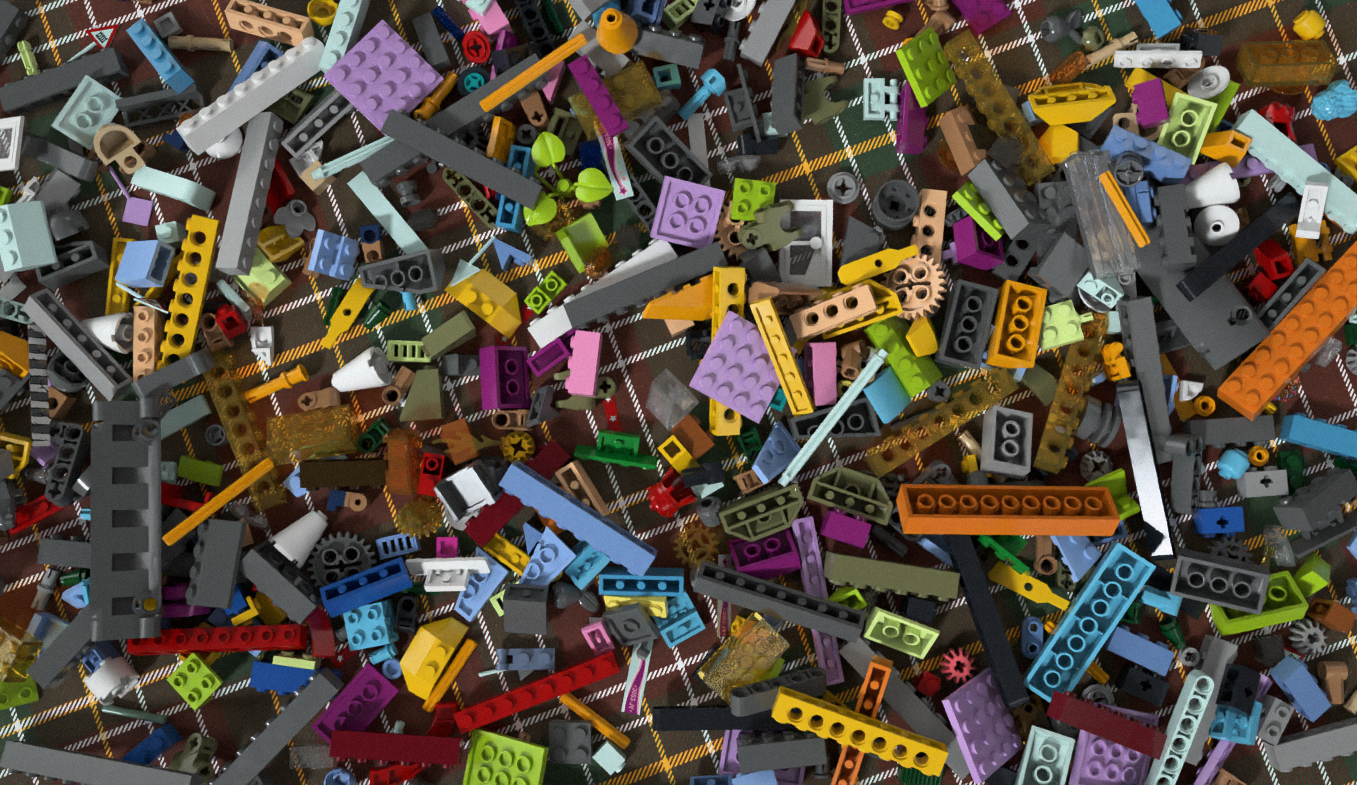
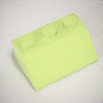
M1175 92L1169 108L1171 122L1163 124L1157 144L1193 159L1190 165H1195L1217 103Z
M257 246L250 276L231 275L239 286L249 294L248 296L254 298L252 300L261 310L293 283L276 263H271Z
M874 606L866 619L864 638L923 660L939 636L940 631Z

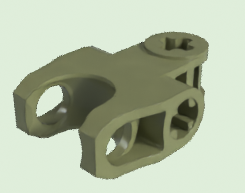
M836 75L816 78L804 84L803 121L811 118L814 126H818L831 121L849 107L847 100L834 103L825 97L824 92L836 85L838 81Z
M788 200L768 204L755 210L753 214L756 221L739 229L737 234L738 240L748 249H756L765 244L768 252L789 245L804 234L799 226L787 229L781 228V218L794 209L793 202ZM751 233V240H747L749 238V234Z
M571 369L554 374V380L566 381V378L570 377ZM598 377L596 397L572 395L567 400L555 402L556 408L576 411L596 409L595 399L613 397L617 391V386L609 377ZM606 382L611 386L607 393L601 389Z
M201 733L192 734L187 740L184 751L177 752L174 755L168 769L204 775L202 785H208L213 773V766L210 764V761L218 747L217 739L205 737Z

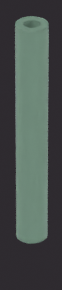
M107 705L102 708L104 713L166 724L168 718L165 715L114 705Z

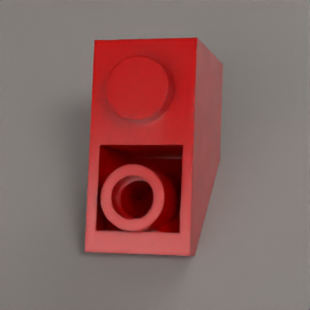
M805 10L788 47L794 53H797L799 57L818 59L825 40L818 21L808 10Z
M1274 239L1263 241L1254 249L1260 272L1271 281L1289 277L1294 273L1290 255Z
M424 452L417 494L436 496L433 487L446 477V455Z

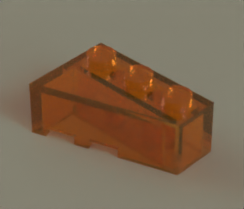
M395 428L382 436L383 442L387 443L388 452L384 453V460H388V469L385 471L387 493L412 496L418 491L420 477H418V469L421 468L422 459L419 457V449L422 447V437L420 436V430Z

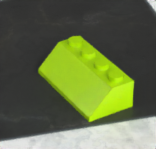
M895 315L875 322L863 332L873 347L878 348V352L880 349H883L888 353L884 363L887 367H892L910 398L915 397L943 377L929 355L916 357L905 337L910 326L904 317L900 318Z
M1289 571L1270 574L1261 615L1209 603L1212 620L1221 637L1303 619L1309 607Z

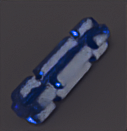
M441 6L433 9V15L457 41L464 38V31L457 26L456 22Z

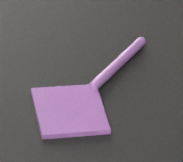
M108 166L110 173L127 198L122 221L148 227L154 202L131 197L112 166Z

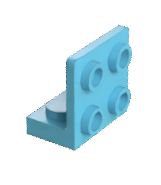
M392 599L364 605L343 613L350 651L386 645L399 640L398 633H394L395 615Z

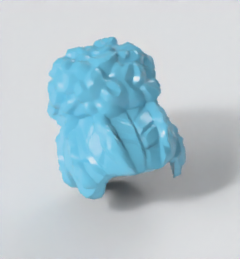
M1344 79L1332 82L1328 85L1327 90H1323L1313 97L1310 105L1312 115L1316 116V119L1326 121L1337 117L1345 118L1351 116L1357 110V89H1350V82Z

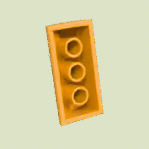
M1006 280L999 288L993 320L994 329L990 337L985 364L1005 369L1034 367L1047 289L1011 280Z

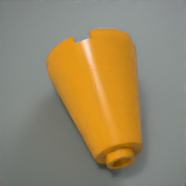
M609 8L601 15L596 36L602 49L619 55L633 48L638 37V29L635 21L629 15L617 9Z

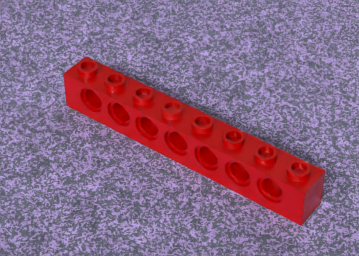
M302 624L165 629L161 630V637L128 639L126 653L146 656L192 654L194 652L219 653L307 649L308 627Z

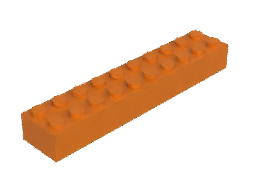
M1357 241L1271 331V335L1266 337L1218 388V398L1253 422L1357 311Z
M901 484L896 499L903 534L1113 536L1121 520L1108 487Z

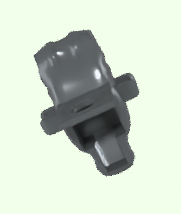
M7 478L0 481V530L3 531L16 526V504H22L26 500V497L22 496L24 490L21 488L16 489L13 481Z

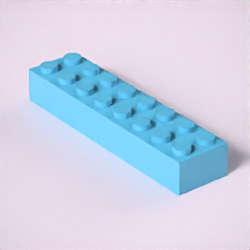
M1113 541L1022 676L1024 685L1048 702H1051L1054 690L1060 693H1064V690L1072 692L1156 566L1122 544Z

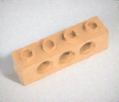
M231 0L225 9L227 20L232 29L292 46H297L303 39L315 35L310 18L248 0Z
M922 189L918 194L919 207L917 214L913 217L912 225L915 227V234H912L911 245L916 244L920 254H922L921 248H927L930 253V259L933 258L937 261L936 264H941L947 191ZM925 208H930L933 211V216L926 215ZM923 228L930 229L931 236L924 235Z
M863 283L852 287L850 292L844 293L842 291L832 295L833 299L828 301L822 299L814 302L813 307L808 309L802 307L794 310V314L790 315L789 318L797 339L804 341L879 311L871 287L868 284L865 286ZM856 298L858 300V305L855 308L850 309L848 307V302L851 299ZM837 306V315L830 317L829 309ZM813 314H817L819 317L816 324H810L809 318Z
M150 306L134 307L133 382L156 372L157 363L163 357V352H160L162 341L165 340V317L162 311Z

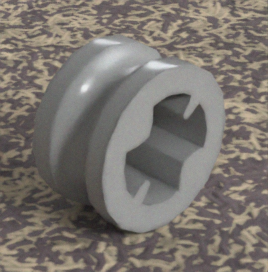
M1275 173L1270 179L1267 188H1273L1274 192L1278 193L1283 189L1286 182L1282 181L1280 176Z
M1185 646L1178 651V660L1184 665L1195 666L1200 661V654L1196 649ZM1187 652L1193 654V656H1190L1192 657L1191 661L1185 659Z

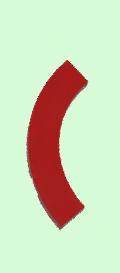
M253 583L252 591H258ZM320 605L304 620L311 638L312 657L334 658L335 641L333 630L326 612Z
M457 701L436 703L434 717L426 735L450 736L455 723L453 714L457 711ZM395 761L390 765L370 768V785H397L412 779L427 767H421V763L413 762L412 766L399 765L400 761Z

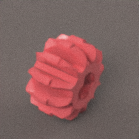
M957 647L956 652L953 648H949L950 655L943 653L942 656L946 660L939 661L940 665L945 666L940 671L942 674H946L945 678L948 681L953 678L955 684H958L960 679L965 683L967 682L966 675L971 678L973 677L970 670H976V666L971 664L975 661V658L969 657L970 652L968 650L963 652L961 647ZM957 661L961 663L959 664V669L954 668L957 665Z

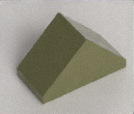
M1036 363L1033 368H1026L1022 381L1040 403L1046 407L1061 394L1054 376Z

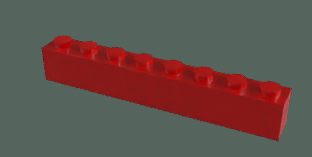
M613 649L458 709L453 715L460 734H463L620 672L621 667Z

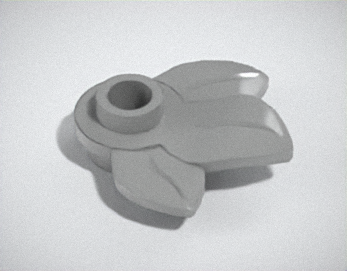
M291 200L286 207L279 208L273 219L274 224L285 225V231L292 239L299 237L304 229L314 231L316 226L314 217L307 212V206L301 200ZM293 208H297L299 213L295 212Z

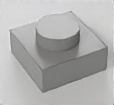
M172 12L153 21L162 39L165 41L168 40L170 35L176 36L183 32Z

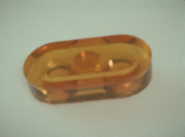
M1080 51L1071 54L1051 73L1049 78L1051 84L1070 83L1086 68L1088 58Z
M605 246L594 249L586 261L585 273L593 280L603 277L611 265V253Z

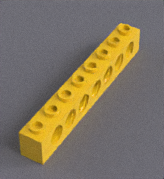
M192 214V218L187 220L186 230H189L187 239L184 238L181 250L184 251L183 259H179L177 271H180L179 280L175 279L173 291L176 294L175 299L170 301L169 312H172L170 320H167L164 331L168 333L166 340H163L160 352H163L162 360L158 361L156 371L172 364L170 360L171 354L178 355L181 360L194 353L199 330V319L202 316L221 220ZM199 231L203 232L206 236V240L202 244L198 243L195 239V235ZM197 252L201 255L202 260L199 264L191 260L192 253ZM191 272L197 276L195 284L188 282V273ZM184 293L192 295L193 302L191 304H186L183 301ZM180 313L188 316L189 321L187 324L180 323L178 319ZM175 334H181L184 337L183 344L175 342Z
M713 266L711 342L722 324L730 305H732V312L746 319L744 314V305L746 303L744 285L747 281V274L743 267ZM732 283L733 290L729 293L728 286ZM710 398L709 432L716 436L740 435V428H742L741 414ZM729 409V414L725 417V411Z
M781 685L772 707V717L779 723H789L795 725L801 731L809 730L815 732L824 739L832 738L841 745L857 747L863 753L868 754L871 752L877 754L883 760H893L899 762L905 768L913 767L919 769L928 776L933 774L939 777L948 756V750L944 743ZM797 707L801 709V712L793 713L790 710ZM820 715L822 719L815 721L811 717ZM836 722L843 724L840 728H834L832 725ZM856 730H862L863 734L854 735L853 732ZM878 737L884 738V741L880 743H877L874 740ZM897 745L905 746L902 750L895 749ZM920 752L926 753L924 757H916Z

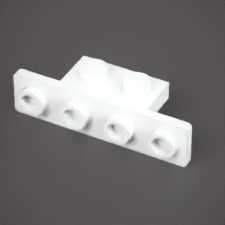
M1137 43L1136 51H1115L1114 67L1199 68L1202 51H1180V43Z
M480 556L465 558L407 559L405 563L411 575H427L424 584L426 592L467 591L470 574L490 573L491 571L487 558Z

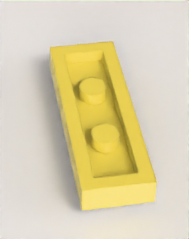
M604 595L606 611L640 602L648 616L667 618L668 603L666 596Z

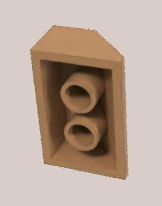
M968 106L950 110L938 120L961 176L969 174L983 159H993L989 149L976 148L968 125H978L972 109Z
M756 281L744 293L746 294L749 306L753 301L771 296L778 315H793L794 310L808 306L820 296L822 290L801 283Z

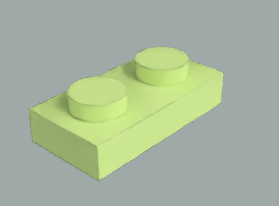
M282 650L281 653L273 656L272 664L315 670L320 667L321 658L312 657V653H302L301 656L294 655V651Z

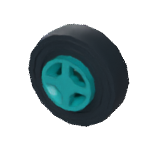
M477 66L465 69L459 75L457 81L461 97L464 98L488 83L490 73L484 68Z

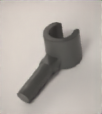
M648 641L642 642L636 652L637 657L642 660H646L650 653L645 648Z

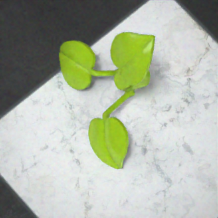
M550 132L540 133L532 146V159L540 167L546 168L552 164L560 180L556 185L557 192L546 195L543 191L534 211L524 206V218L528 226L545 224L554 219L557 214V203L551 197L563 195L566 198H571L576 195L579 200L591 203L607 197L614 191L606 176L596 168L583 170L578 176V182L575 183L564 178L555 164L565 159L566 149L563 142Z

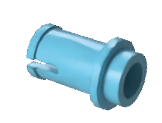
M399 292L403 297L405 311L418 309L414 293Z
M394 643L386 644L384 647L370 652L369 656L372 657H369L373 665H376L388 658H395L398 651Z

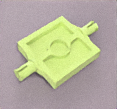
M1072 300L1044 307L1039 335L1041 350L1045 351L1084 340L1081 323L1094 320L1092 312L1078 315Z

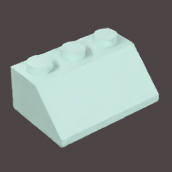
M43 201L0 206V256L5 272L26 271L58 263Z

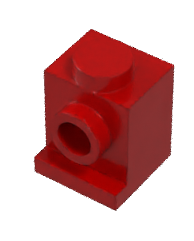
M1259 272L1251 275L1239 288V291L1241 293L1246 291L1249 298L1255 302L1267 304L1279 287L1263 273Z
M224 304L217 309L215 321L228 339L247 331L248 321L242 316L235 304L231 306Z
M921 668L912 686L919 692L932 698L933 694L936 695L941 688V679Z

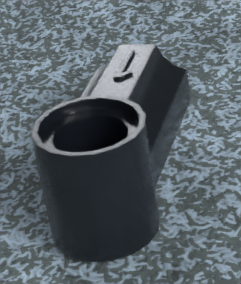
M753 134L737 136L738 158L750 159L756 157V155L777 154V135L760 136V143H757L756 137Z
M722 461L682 470L685 488L726 481Z

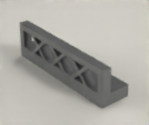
M196 83L191 84L180 94L171 88L115 100L116 108L123 112L125 126L129 129L195 116L202 108L207 107L204 91ZM199 99L201 108L192 110L188 107L192 100ZM172 104H180L182 107L178 113L172 114L168 111ZM158 107L162 110L156 118L148 116L153 108ZM140 112L142 115L139 120L131 123L130 113Z

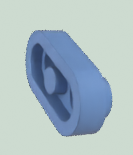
M1027 616L1020 623L1019 649L1022 655L1034 659L1043 647V623L1037 617ZM1031 624L1036 625V629L1034 631L1030 630ZM1031 645L1035 646V650L1033 652H1030L1029 647Z

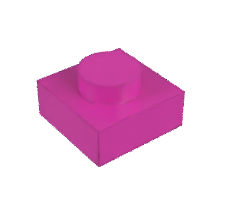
M437 537L436 558L459 557V537Z

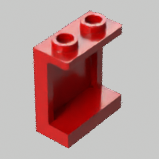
M161 482V504L197 511L218 495V493L207 492L204 503L182 499L185 486ZM225 505L213 514L220 515L221 512L224 510Z

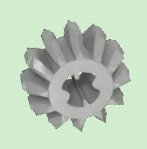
M1302 619V622H1294L1296 628L1289 629L1293 632V635L1288 637L1290 640H1293L1291 646L1298 649L1299 653L1315 655V652H1323L1321 646H1328L1324 639L1329 636L1323 634L1326 628L1320 626L1318 621Z

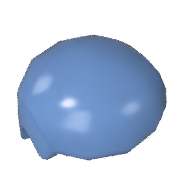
M336 767L327 773L324 785H356V779L347 768Z

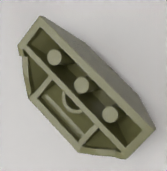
M839 465L813 478L807 495V499L886 526L893 509V504L879 479Z
M788 483L786 487L774 485L733 501L718 512L726 533L753 542L789 528L804 501L797 483Z

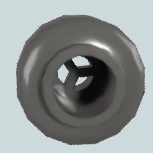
M714 496L702 498L696 508L701 522L707 527H715L722 523L718 512L724 509L721 500Z

